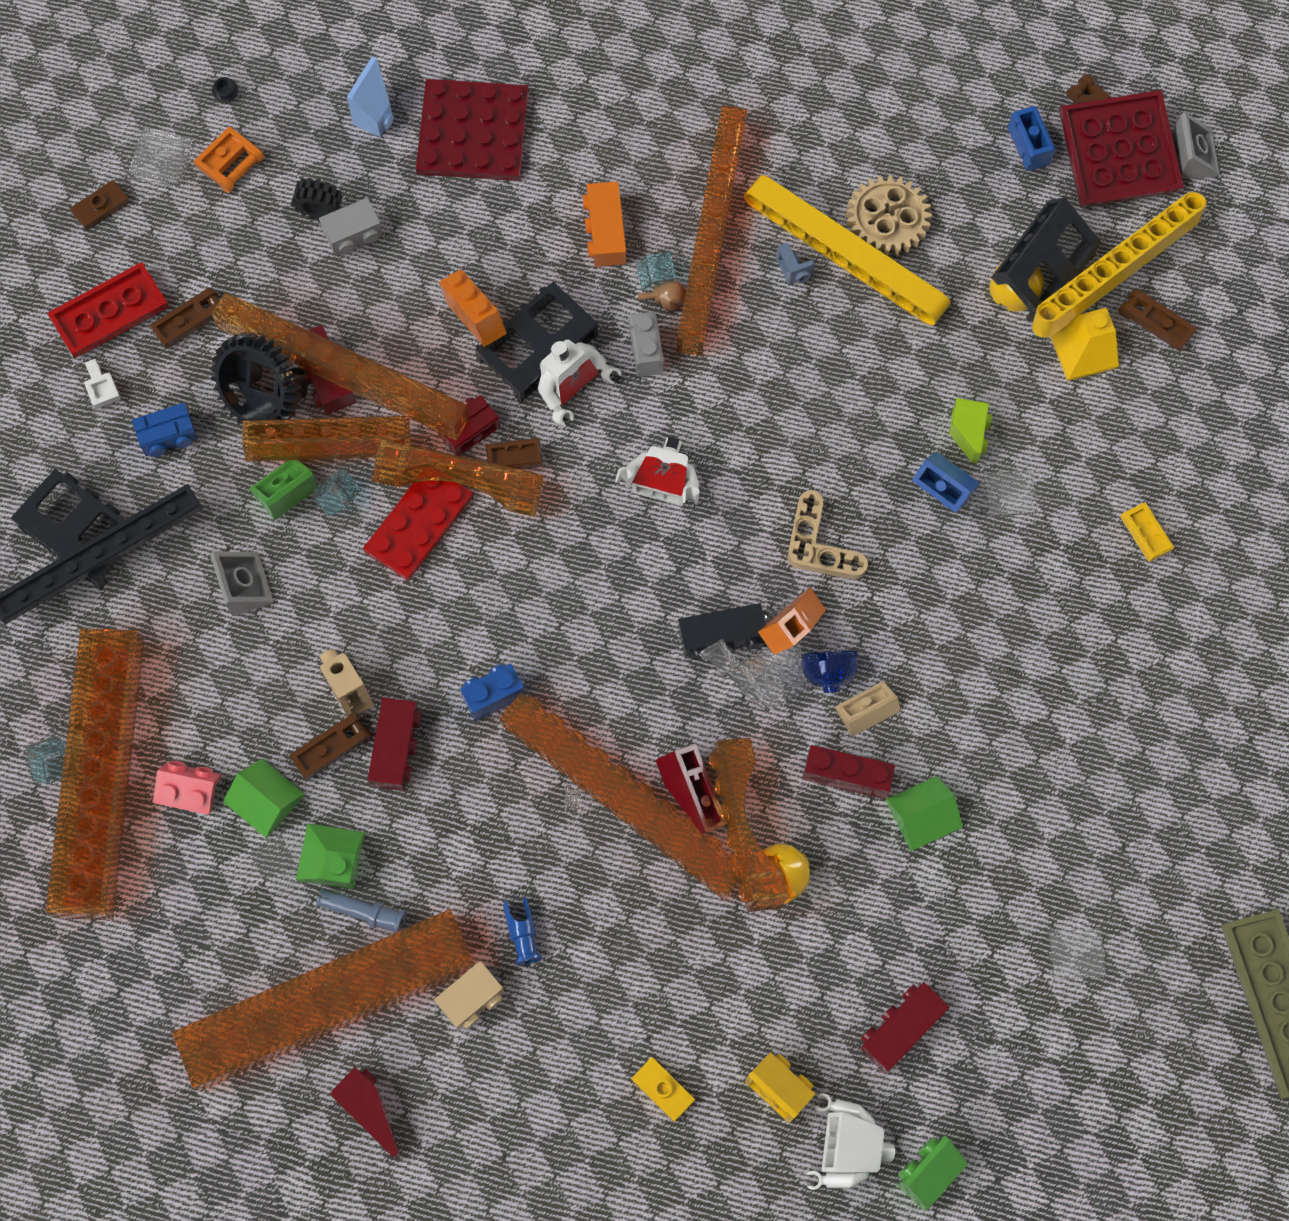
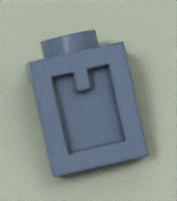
M788 243L778 246L776 260L788 285L795 282L803 283L809 280L814 272L815 264L813 260L800 264L797 252L792 251Z

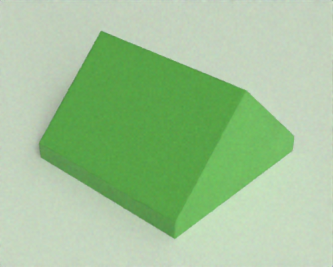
M291 457L249 488L274 521L319 489L312 471L294 457Z
M260 759L237 773L223 802L267 839L302 800L305 794L264 759Z
M937 776L885 800L910 851H914L963 828L955 795Z

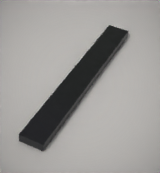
M189 484L184 485L0 593V618L5 625L201 511L203 507Z

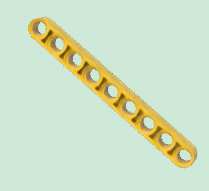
M760 175L744 194L745 201L753 209L927 325H935L951 305L949 298L941 291L771 178Z
M1196 192L1185 194L1043 301L1036 310L1032 324L1033 332L1043 338L1053 336L1193 229L1200 222L1205 209L1206 199L1204 196Z

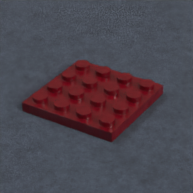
M426 79L416 175L520 181L529 92L528 85Z
M1162 90L1060 107L1059 114L1080 208L1181 192L1183 190V181Z

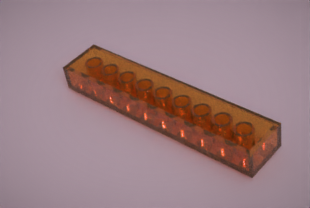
M80 628L46 904V913L53 918L114 919L145 642L137 630Z
M451 909L171 1033L192 1088L201 1092L469 971L475 964Z

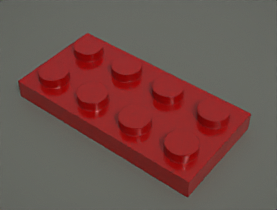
M140 262L51 310L47 315L73 358L76 359L169 308V305L144 264Z
M428 464L363 547V551L409 582L471 501L473 492Z

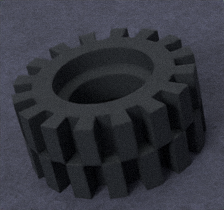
M303 178L296 184L291 203L292 207H295V211L301 212V215H308L310 219L315 217L319 221L320 217L340 209L343 195L340 190H337L336 186H329L330 183L327 181L322 183L321 179L313 181L312 178H307V180Z

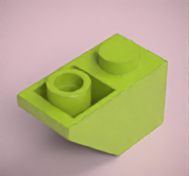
M956 398L952 409L949 434L972 463H977L980 455H985L987 451L988 439L984 438L985 430H989L992 420V414H988L989 403Z

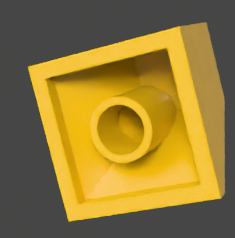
M1107 308L1083 313L1053 336H1050L1067 382L1119 367L1116 330Z

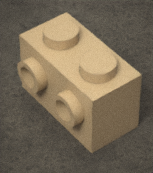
M479 961L437 996L434 1001L458 1031L463 1027L465 1030H468L480 1019L478 1017L479 1013L486 1007L488 1010L493 1009L503 1000L501 995L504 993V989L483 963Z

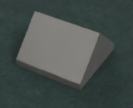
M1182 113L1172 131L1182 179L1216 177L1220 175L1212 129L1188 113Z
M213 551L210 553L225 604L232 617L274 602L258 552Z

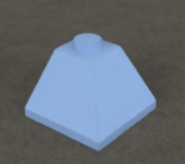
M372 56L348 94L347 100L353 125L381 137L384 130H388L392 125L394 116L392 115L390 101L377 58Z

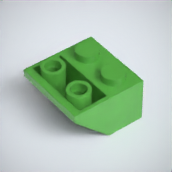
M946 1136L939 1139L935 1137L929 1139L918 1151L921 1158L917 1162L915 1160L909 1162L898 1174L901 1180L896 1185L923 1211L928 1210L968 1165Z

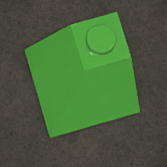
M308 823L296 881L354 890L365 832Z

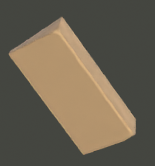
M882 681L835 706V709L849 733L855 736L898 713L900 705L898 697Z

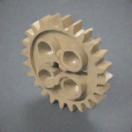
M879 175L877 183L869 178L867 187L860 184L858 191H853L852 198L849 199L847 208H849L846 211V217L848 218L847 227H852L851 232L853 234L859 235V238L877 250H884L886 256L889 255L890 250H894L896 256H899L901 248L909 253L911 245L917 248L919 241L925 239L926 232L930 228L929 222L932 218V214L929 213L931 204H925L927 195L919 196L920 187L911 189L912 181H909L906 185L902 184L903 178L901 176L897 182L893 181L892 175H889L887 181H884L881 175ZM890 198H895V199H897L898 201H897V202H893V201L890 200ZM871 208L876 212H869L866 209ZM902 219H908L911 222L905 223ZM884 229L889 233H881L879 230Z

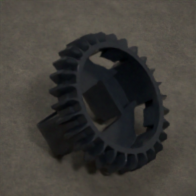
M256 332L236 334L221 344V347L216 350L217 355L212 358L215 365L210 370L215 375L210 379L216 382L217 386L213 390L219 392L220 396L217 400L224 402L223 409L230 410V418L236 416L238 418L237 424L245 422L246 429L254 428L256 432L261 430L267 432L282 427L296 415L294 411L300 408L297 402L307 397L309 372L304 368L296 367L295 364H288L287 361L290 355L282 356L283 347H274L273 339L266 342L265 335L262 334L257 337ZM263 365L271 368L276 375L274 395L252 386V384L262 379ZM232 383L239 386V389L246 398V403L242 406L238 403L240 400L234 393V390L229 388V385Z

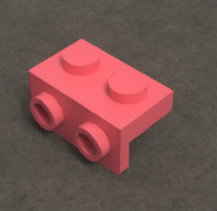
M169 761L157 770L153 803L207 815L212 812L216 784L221 780L220 773H215L213 769L208 767H187L185 763L180 761Z

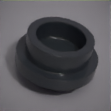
M220 77L214 82L212 93L219 102H231L238 95V86L232 79Z

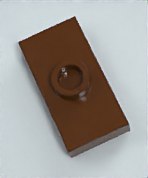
M112 180L69 209L87 231L130 203V201L116 182Z
M540 438L485 444L489 473L543 467Z

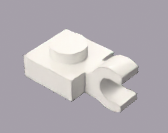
M96 359L85 362L91 380L85 381L84 384L94 408L98 409L121 400L110 372L103 375Z

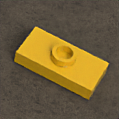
M1146 502L1121 514V520L1148 562L1171 552L1175 548Z
M653 1057L631 1078L673 1122L695 1101Z

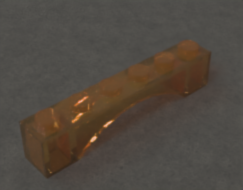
M381 439L374 464L372 482L399 488L422 481L442 480L457 482L488 494L507 511L535 517L544 475Z
M741 738L717 741L713 751L709 754L711 769H715L717 776L715 779L716 793L721 795L722 798L721 816L723 821H727L729 829L727 832L728 846L733 848L734 873L739 875L741 882L739 886L740 900L742 903L745 902L747 912L781 909L788 898L782 870L761 850L751 833L746 819L745 790L748 779L756 765L751 739Z

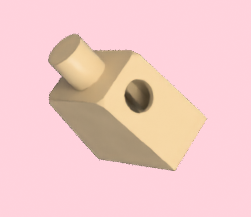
M335 649L325 651L320 657L323 662L320 669L347 717L356 712L360 715L374 707L362 680L346 654L341 653L338 655Z

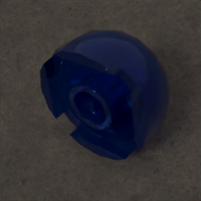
M841 650V652L819 651L801 654L803 674L813 686L823 687V693L840 692V686L849 684L856 675L858 668L857 650Z

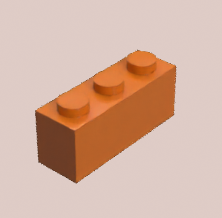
M618 181L587 184V194L582 195L583 210H589V218H585L586 234H591L592 241H587L588 257H594L595 267L626 264V246Z
M462 269L439 281L447 305L483 347L507 334L499 311Z

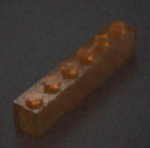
M410 416L243 421L242 446L246 462L412 456Z

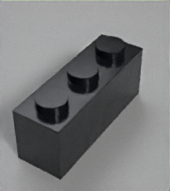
M761 603L679 618L678 632L684 659L700 660L708 657V654L719 652L720 655H726L735 652L737 648L746 647L751 650L762 647L765 641L758 631L766 623Z

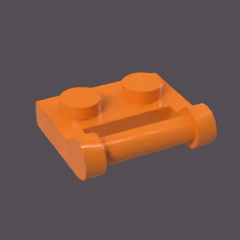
M229 126L194 160V164L199 170L215 181L226 193H230L235 188L234 184L255 163H260L265 156L261 150ZM244 152L248 153L249 155L227 177L222 174Z

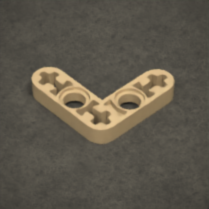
M808 490L804 492L798 501L788 550L789 563L797 569L851 580L862 578L868 567V561L863 554L816 544L823 508V498L816 491ZM809 499L814 500L815 505L813 506L811 517L805 516L807 511L806 503ZM803 523L810 524L813 528V533L804 536L799 533L798 526ZM800 542L806 543L804 548L805 556L802 560H798L797 555L793 554L798 553ZM824 554H830L834 557L835 564L826 567L821 564L820 557ZM840 557L844 558L842 569H838ZM853 560H856L860 567H858L857 571H852V566L847 564H852Z

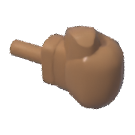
M668 281L655 285L654 292L638 293V299L655 298L656 305L661 304L666 311L670 312L677 310L678 306L684 302L685 291L680 282Z

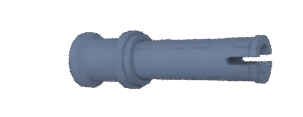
M322 888L319 892L323 898L317 897V906L367 921L371 928L381 927L393 931L395 936L400 935L407 917V911L405 910L398 912L384 907L383 903L380 902L372 905L326 890L325 888Z

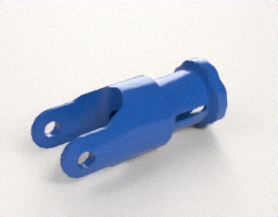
M523 897V906L526 914L525 921H517L511 916L507 900H504L503 904L510 940L514 942L517 952V966L530 965L542 960L541 954L537 952L534 939L536 931L526 897Z

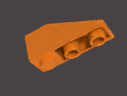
M809 587L759 630L758 633L775 655L793 647L806 636L826 609L811 587Z

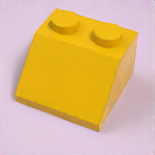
M770 1052L748 1075L745 1083L783 1119L790 1123L815 1095L811 1090L814 1086L803 1075L800 1074L797 1077L789 1070L791 1064L778 1053L774 1056Z

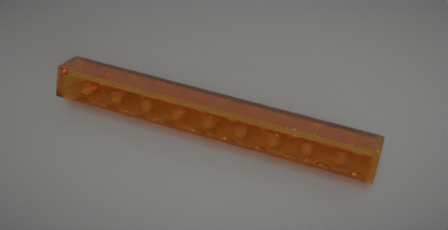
M725 105L721 107L678 330L676 352L703 356L746 127L747 109Z
M227 292L223 294L212 312L218 329L233 336L243 332H247V334L256 332L257 337L264 334L266 342L273 339L274 347H283L282 356L290 355L288 362L454 440L458 439L469 419L467 404Z
M520 693L499 717L500 725L723 901L727 899L746 875L747 868L744 866L745 861L733 852L729 855L721 849L722 844L712 835L706 837L698 831L697 826L689 817L683 819L675 813L677 809L665 799L660 801L653 796L654 791L642 781L638 784L630 778L632 774L624 766L612 764L608 760L609 756L601 748L596 746L593 749L585 743L587 739L584 735L575 729L571 732L563 725L565 723L564 720L556 713L551 712L548 714L541 708L543 706L542 703L534 696L529 695L526 697L523 693Z

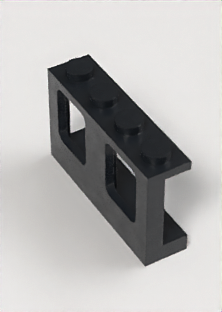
M1066 197L1048 200L991 278L997 285L1008 284L1030 310L1026 319L1028 322H1032L1037 307L1082 273V269L1094 258L1096 250L1102 242ZM1072 224L1085 241H1081L1070 258L1067 259L1058 248L1057 240L1067 226ZM1042 262L1055 278L1039 298L1028 285V280Z
M553 281L549 286L540 288L535 294V298L528 304H522L511 319L503 321L506 335L485 347L480 342L477 344L475 349L476 359L480 364L485 362L513 389L514 397L522 403L538 389L541 377L540 363L552 352V345L559 341L564 342L565 340H570L574 344L578 342L589 344L598 336V323ZM556 300L573 318L558 332L549 334L533 318L551 302ZM517 333L534 352L517 368L511 369L494 352Z
M54 469L12 515L11 520L33 540L57 558H61L83 545L79 542L80 537L100 515H103L115 525L123 522L124 519L119 516L121 514L120 511L112 504L107 503L104 505L98 501L100 497L88 487L84 490L78 486L79 481L68 472H65L63 475L57 469ZM60 483L82 501L61 524H55L41 514L37 508ZM121 557L85 579L102 590L108 583L105 578L106 574Z

